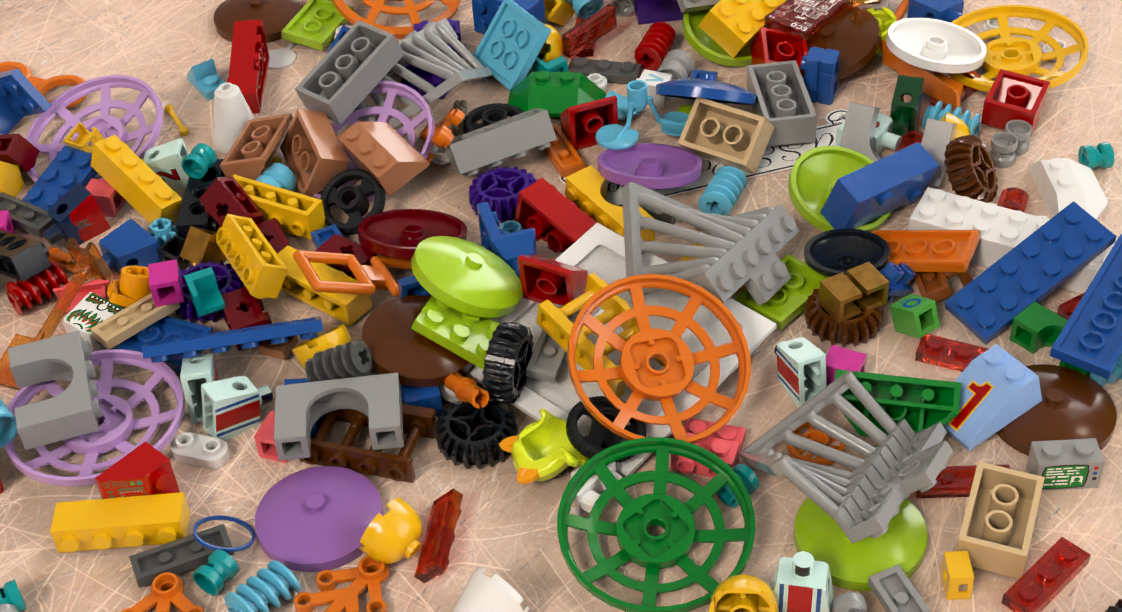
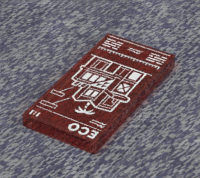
M787 0L765 16L764 24L801 40H806L856 0Z

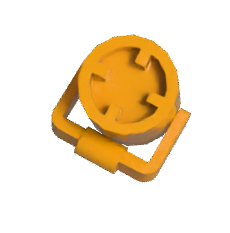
M123 267L120 273V281L113 280L107 287L109 301L123 307H128L149 295L151 290L148 267Z

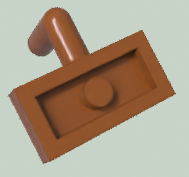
M968 268L966 272H915L916 276L914 277L921 296L935 300V302H940L944 298L953 295L947 279L958 275L963 287L973 280Z

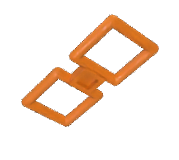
M297 250L293 254L294 260L315 292L373 295L376 290H389L392 296L400 297L399 285L387 268L412 269L411 259L373 256L370 259V264L372 265L370 266L361 265L353 254ZM310 262L348 265L359 283L321 281Z

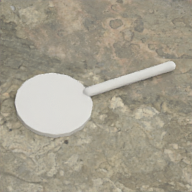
M291 42L286 49L269 51L270 60L268 68L283 69L292 65L296 60V54L291 49L296 44Z

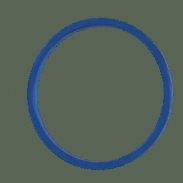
M217 515L205 517L197 521L193 527V536L196 541L212 550L220 549L225 552L242 551L249 548L255 541L254 529L248 523L230 516ZM228 520L247 528L252 538L243 546L233 548L218 547L202 540L198 536L196 529L207 521Z

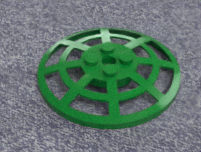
M645 437L624 441L594 455L579 468L569 481L561 497L557 514L558 540L568 569L576 580L593 596L612 607L626 612H689L710 603L713 592L719 583L707 573L718 561L723 544L725 542L744 541L737 565L728 578L733 575H739L745 569L752 553L756 530L755 512L750 495L742 480L733 469L717 455L698 445L665 437ZM656 453L655 471L634 473L617 481L607 468V465L627 456ZM669 454L695 460L710 468L717 475L702 487L688 477L668 472ZM596 474L607 489L596 500L589 518L570 514L571 506L578 492L587 480ZM654 482L653 494L642 495L635 499H632L625 490L636 484ZM667 483L683 487L692 492L694 496L683 504L678 499L666 495ZM725 484L733 491L740 504L744 518V528L725 529L721 510L713 498ZM614 497L623 507L617 523L599 521L604 508ZM705 505L712 517L715 530H695V521L692 514ZM656 525L662 527L665 532L660 536H652L647 530L649 527ZM568 527L587 531L590 551L598 565L583 573L581 572L570 550ZM597 534L616 536L621 551L606 559L599 547ZM694 543H714L708 558L700 567L687 556ZM632 561L646 568L645 581L639 582L630 579L616 569ZM677 565L688 575L675 582L658 584L659 569ZM608 575L611 579L627 588L643 592L642 605L627 603L611 597L596 588L592 583ZM694 583L699 584L709 592L705 596L687 603L672 606H656L657 593L678 591Z

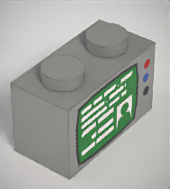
M1096 438L1032 441L1026 469L1030 474L1045 477L1042 491L1098 488L1104 459Z

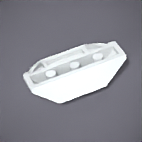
M1068 158L1040 160L1029 165L1028 170L1051 218L1073 201L1096 220L1106 208L1108 200L1091 168Z

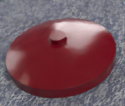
M425 209L384 211L365 218L358 227V239L364 248L379 255L399 259H412L418 244L430 237L450 236L467 240V227L460 219L446 213Z

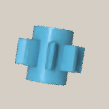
M158 218L148 226V233L159 241L160 247L173 236H178L176 226L173 225L172 220L167 218Z

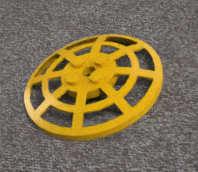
M1028 5L992 6L974 10L951 22L966 28L977 22L995 18L998 20L999 28L977 34L982 41L1000 36V38L985 44L987 51L981 66L987 72L981 76L974 71L965 72L971 78L960 73H947L954 80L977 90L989 92L994 83L991 79L997 77L1000 69L1026 76L1030 74L1040 75L1042 77L1038 79L1045 81L1054 78L1049 80V89L1075 77L1087 62L1089 44L1084 31L1068 17L1045 8ZM1007 17L1030 18L1046 23L1039 31L1009 27ZM1057 26L1070 34L1077 44L1063 49L1048 34ZM1010 35H1023L1032 38L1028 40L1021 37H1011ZM1041 41L1047 43L1054 51L1042 54L1038 44ZM1080 51L1079 63L1068 72L1060 71L1064 64L1065 56ZM1057 59L1052 70L1040 68L1042 61Z

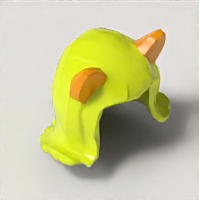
M543 408L539 410L541 413L539 421L526 426L519 435L507 437L499 443L503 451L512 454L513 464L518 472L517 481L519 484L552 479L569 466L578 468L589 460V457L586 458L571 445L566 433L567 421L554 416Z

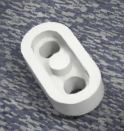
M186 432L177 435L170 444L174 459L181 463L216 469L224 466L230 459L227 443L219 438Z

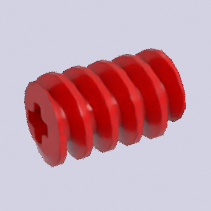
M665 22L653 23L635 50L636 63L641 64L644 70H658L674 44L675 30Z
M50 261L52 266L24 282L16 280V284L12 281L6 284V295L13 309L20 316L23 314L21 306L24 305L27 309L32 310V300L41 305L43 304L41 295L50 300L52 299V289L60 288L62 284H69L63 270L53 261Z

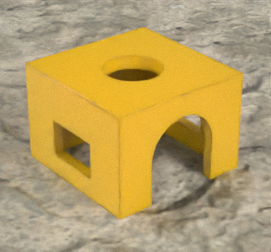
M78 123L64 142L69 147L92 154L94 143L103 140L104 137L97 128L91 127L93 131L89 132L84 124ZM76 132H78L79 135L73 141L71 138L74 136Z
M968 551L944 552L941 577L946 600L971 599L974 574ZM967 584L966 591H958L959 585Z

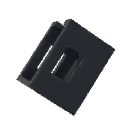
M175 235L157 250L160 261L177 259L179 270L186 269L190 261L187 259L183 261V258L180 257L184 246L183 242L185 243L186 239Z

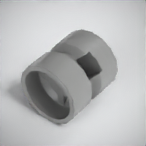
M674 49L667 53L657 72L672 74V80L689 79L695 68V62L688 52Z

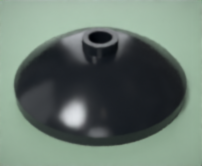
M845 228L822 232L811 238L804 248V259L807 265L825 277H832L839 273L846 275L847 270L870 262L880 271L887 265L890 258L889 245L883 238L860 229Z

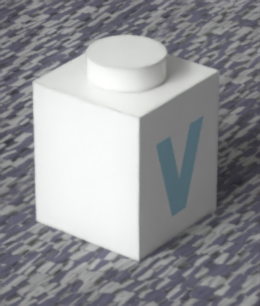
M645 69L640 78H636V80H642L647 83L648 96L653 97V103L656 107L665 108L671 97L655 95L656 84L671 81L672 74Z

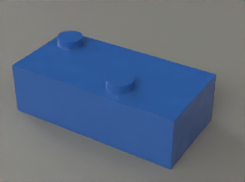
M917 142L839 178L820 213L834 229H856L908 203L915 204L921 200L924 195L923 191L939 164Z

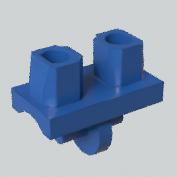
M889 262L883 270L879 271L889 281L887 304L892 301L894 296H907L912 292L908 284L916 276V273L907 264L900 263L897 266L893 262Z

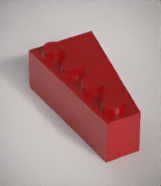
M262 19L234 21L229 77L227 78V83H232L239 87L253 114L260 113L270 60Z
M540 178L519 192L515 221L519 222L523 229L534 228L536 241L542 239L547 242L548 249L555 253L565 252L596 224L593 218L587 216L573 201L568 200L554 185L548 183L544 178Z

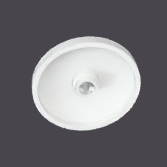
M907 18L896 21L889 27L886 37L887 47L901 60L922 69L941 73H965L976 70L983 64L987 51L984 42L971 31L953 23L930 18Z

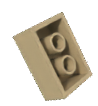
M696 98L677 144L700 157L756 174L774 126L766 117L704 98Z
M978 461L956 551H968L972 567L1022 579L1045 477Z

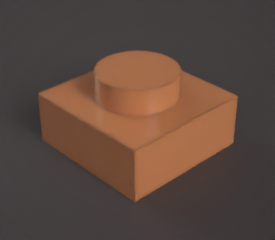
M297 335L288 336L289 342L271 344L270 339L262 340L258 346L259 353L285 360L298 343Z

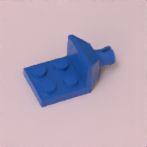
M18 68L0 73V134L4 135L23 117L46 112L51 106Z
M488 202L477 204L481 244L503 259L520 279L518 257L520 255H537L534 228L505 234L503 228L498 229L499 220L496 211L491 212Z

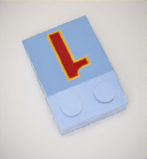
M995 344L973 359L954 381L961 383L959 414L948 422L944 428L948 434L970 451L1042 401L1039 376L998 344Z

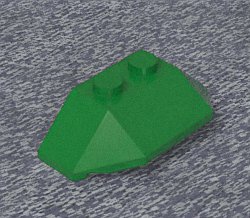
M539 71L530 73L510 91L507 104L516 106L523 112L534 108L546 109L549 117H560V114L568 107L603 99L606 97V93L582 73Z
M836 369L834 381L849 371ZM852 371L857 380L896 424L905 418L915 433L938 422H941L944 427L959 414L961 383ZM850 389L841 394L843 398L882 432L889 435ZM843 414L860 436L870 437Z

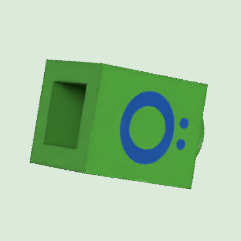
M909 294L890 305L896 332L919 339L940 327L935 300Z

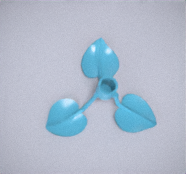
M634 80L627 84V97L617 94L612 90L605 97H617L618 121L627 118L626 125L623 127L619 124H609L601 127L596 133V142L598 145L612 150H621L633 146L638 141L639 132L629 129L632 117L639 115L646 108L647 104H649L657 123L662 124V132L671 136H681L689 114L684 112H668L661 118L653 103V97L648 96L647 83L642 80Z

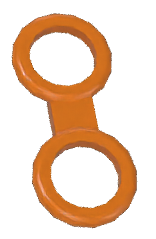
M8 61L0 63V73L18 68L43 96L47 91L57 86H76L86 82L83 78L76 75H59L49 79H42L32 76L29 67L20 62ZM87 95L72 102L65 108L69 109L77 106L85 100Z

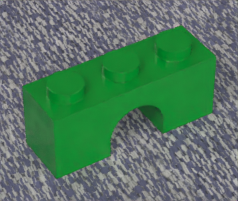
M1034 301L1013 318L1009 340L1034 354L1043 347H1052L1068 320ZM1060 360L1059 366L1076 370L1090 377L1091 372Z

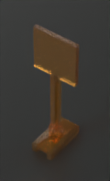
M70 238L66 243L65 247L77 265L73 271V277L35 338L15 334L0 359V386L18 391L21 389L17 387L10 369L8 348L50 338L84 281H88V279L110 281L113 274L94 243L89 242L86 248H81L74 238Z

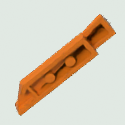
M881 39L880 47L884 65L896 70L898 75L924 78V93L946 104H952L954 108L961 107L960 100L964 95L962 83L939 72L922 69L901 60L889 50L886 42Z

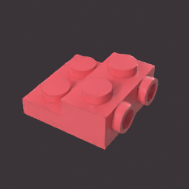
M690 418L684 422L683 427L689 437L709 428L715 422ZM725 425L717 433L693 444L717 455L733 468L739 461V453L742 451L746 438V428ZM671 454V470L711 478L717 475L710 468L695 460Z

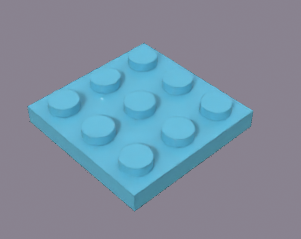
M503 0L473 56L484 67H489L493 77L511 91L525 79L552 30L513 0Z

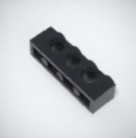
M217 159L216 163L211 168H208L203 178L194 179L189 176L175 225L178 236L186 239L190 226L214 232L218 231L219 224L213 217L207 214L199 198L216 178L226 177L219 166L223 159Z
M0 230V274L24 282L52 266L48 259L50 256L49 251L42 242Z

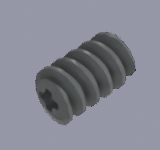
M356 339L352 343L347 342L343 345H337L334 348L325 349V351H318L314 354L313 358L308 359L305 363V371L309 382L367 376L372 367L371 352L367 344L361 339Z

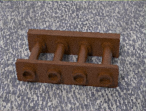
M402 403L403 433L408 435L404 441V447L401 448L398 455L383 453V449L373 450L372 445L369 450L353 447L363 426L369 427V418L362 412L353 409L331 411L323 415V420L311 439L310 457L300 458L299 460L311 465L343 467L368 476L373 475L394 481L413 483L416 476L413 459L410 457L420 437L435 439L437 427L436 409ZM335 421L351 423L341 444L325 442Z

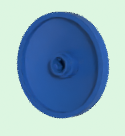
M701 74L700 78L677 79L656 84L655 95L689 100L704 98L717 103L756 105L757 98L756 94L742 87L715 80L716 75Z

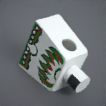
M90 292L64 317L63 325L66 333L79 331L83 342L89 341L91 351L105 350L107 348L93 337L90 328L120 312L123 308Z

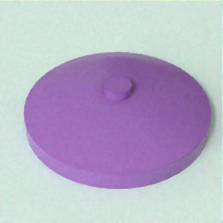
M635 143L626 149H606L600 153L597 170L602 177L616 184L625 186L629 182H634L648 189H667L685 186L698 180L702 175V160L697 154L677 146L657 143Z
M318 466L300 470L277 482L260 501L255 514V531L258 542L263 552L271 560H276L294 571L321 572L341 567L363 554L359 550V547L363 546L360 543L362 535L378 513L383 516L381 498L376 487L369 479L351 469L337 466Z

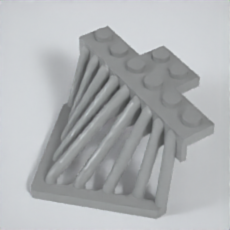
M444 18L436 23L432 21L422 28L423 30L419 32L416 30L412 31L404 37V40L398 42L403 56L382 80L394 81L389 75L396 73L426 92L427 94L422 97L430 105L461 82H472L476 79H482L485 82L493 76V73L489 67H484L458 40L457 34L448 20ZM447 44H450L461 55V57L456 52H454ZM413 65L446 81L434 87L405 67ZM381 93L369 94L378 106L384 105L385 98ZM397 95L408 106L401 111L408 118L421 111L413 101ZM363 100L357 107L362 109L369 106ZM374 115L364 117L366 122H377ZM389 117L387 122L393 129L402 124L393 117Z
M629 182L622 187L626 278L643 274H672L670 276L681 278L694 284L700 283L705 290L717 297L722 303L727 301L744 284L758 306L767 302L791 278L787 267L780 261L776 253L799 232V229L782 204L774 208L765 207L734 216L704 213L634 182ZM645 204L652 207L658 215L668 214L674 217L678 223L686 222L693 225L697 231L704 230L709 235L650 217H643L639 211V206ZM647 228L701 244L705 247L653 241L644 242L641 238L640 230ZM645 253H657L699 259L645 266L642 262V255ZM642 288L643 295L663 290L660 288Z
M852 371L841 375L751 443L739 455L746 465L776 477L780 475L785 476L834 519L853 544L869 536L874 539L884 534L889 528L887 524L891 518L899 513V506L902 501L908 498L912 492L917 490L921 493L925 492L937 483L936 477L947 467L946 462L953 450L946 440L941 442L947 433L941 422L917 433L913 431L905 418L896 424L857 380ZM850 389L889 435L882 432L843 398L841 394ZM832 403L880 446L874 447L817 415V412ZM808 422L811 426L867 458H858L794 434L792 431L801 424ZM784 441L790 446L852 468L854 471L849 472L792 458L788 454L782 455L780 451L775 453L770 448Z

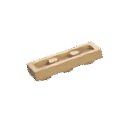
M152 293L90 329L93 337L105 348L111 349L179 309L180 304L175 303L155 307Z

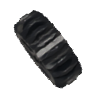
M503 322L499 324L492 334V339L489 341V347L484 360L482 383L483 389L489 393V399H493L495 402L513 404L517 398H520L521 391L527 384L526 368L533 354L532 348L534 343L530 328L520 323Z
M489 400L485 407L482 408L479 405V408H475L471 403L461 401L460 404L451 403L450 409H443L442 417L438 418L435 436L438 449H440V453H443L446 460H452L455 466L463 463L466 469L471 465H476L480 469L482 464H488L492 467L494 460L503 462L504 455H511V453L503 451L499 443L507 437L516 436L518 424H516L513 411H510L507 404L501 405L500 402Z

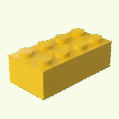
M720 0L707 13L698 26L734 58L756 36L760 27H766L774 19L773 17H776L785 8L790 0Z

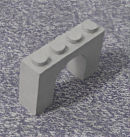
M849 102L840 147L855 150L874 162L882 159L874 146V133L880 108ZM927 118L921 145L939 166L925 189L928 187L935 189V186H943L946 175L945 171L947 170L944 160H946L944 153L946 146L950 141L954 140L957 129L956 123Z
M79 331L8 348L10 369L18 388L50 380H67L71 382L62 393L53 398L15 408L17 431L25 450L99 431L97 418L103 416L98 399L94 400V398L99 397V392L95 379L91 380V378L96 377L92 360H88V358H92V351L89 341L83 342Z
M398 373L276 386L274 442L279 461L309 458L313 425L326 413L338 409L357 410L369 418V433L373 450L404 447L402 394Z

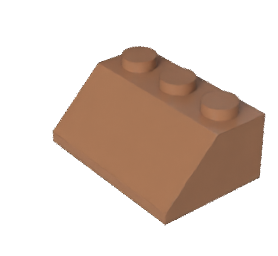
M297 109L280 149L289 169L296 177L300 193L311 197L324 190L326 184L336 174L346 171L349 160L325 112Z
M292 114L248 120L219 165L225 176L232 177L235 174L255 180L262 175L285 137L293 119Z
M357 121L337 137L348 157L360 169L371 173L389 197L430 165L387 122Z

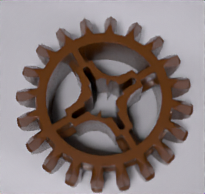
M975 135L961 136L950 141L944 153L946 158L944 163L947 168L945 172L948 174V181L951 183L952 190L956 192V195L988 203L993 201L997 195V170L994 168V161H992L991 153L987 151L986 145L982 144V140Z
M813 289V293L808 296L804 316L807 329L812 331V336H819L821 342L829 340L831 346L835 343H840L843 348L846 344H852L856 347L858 341L866 344L869 338H875V334L880 331L884 314L883 306L864 312L855 301H852L861 310L860 315L837 323L819 304V289Z

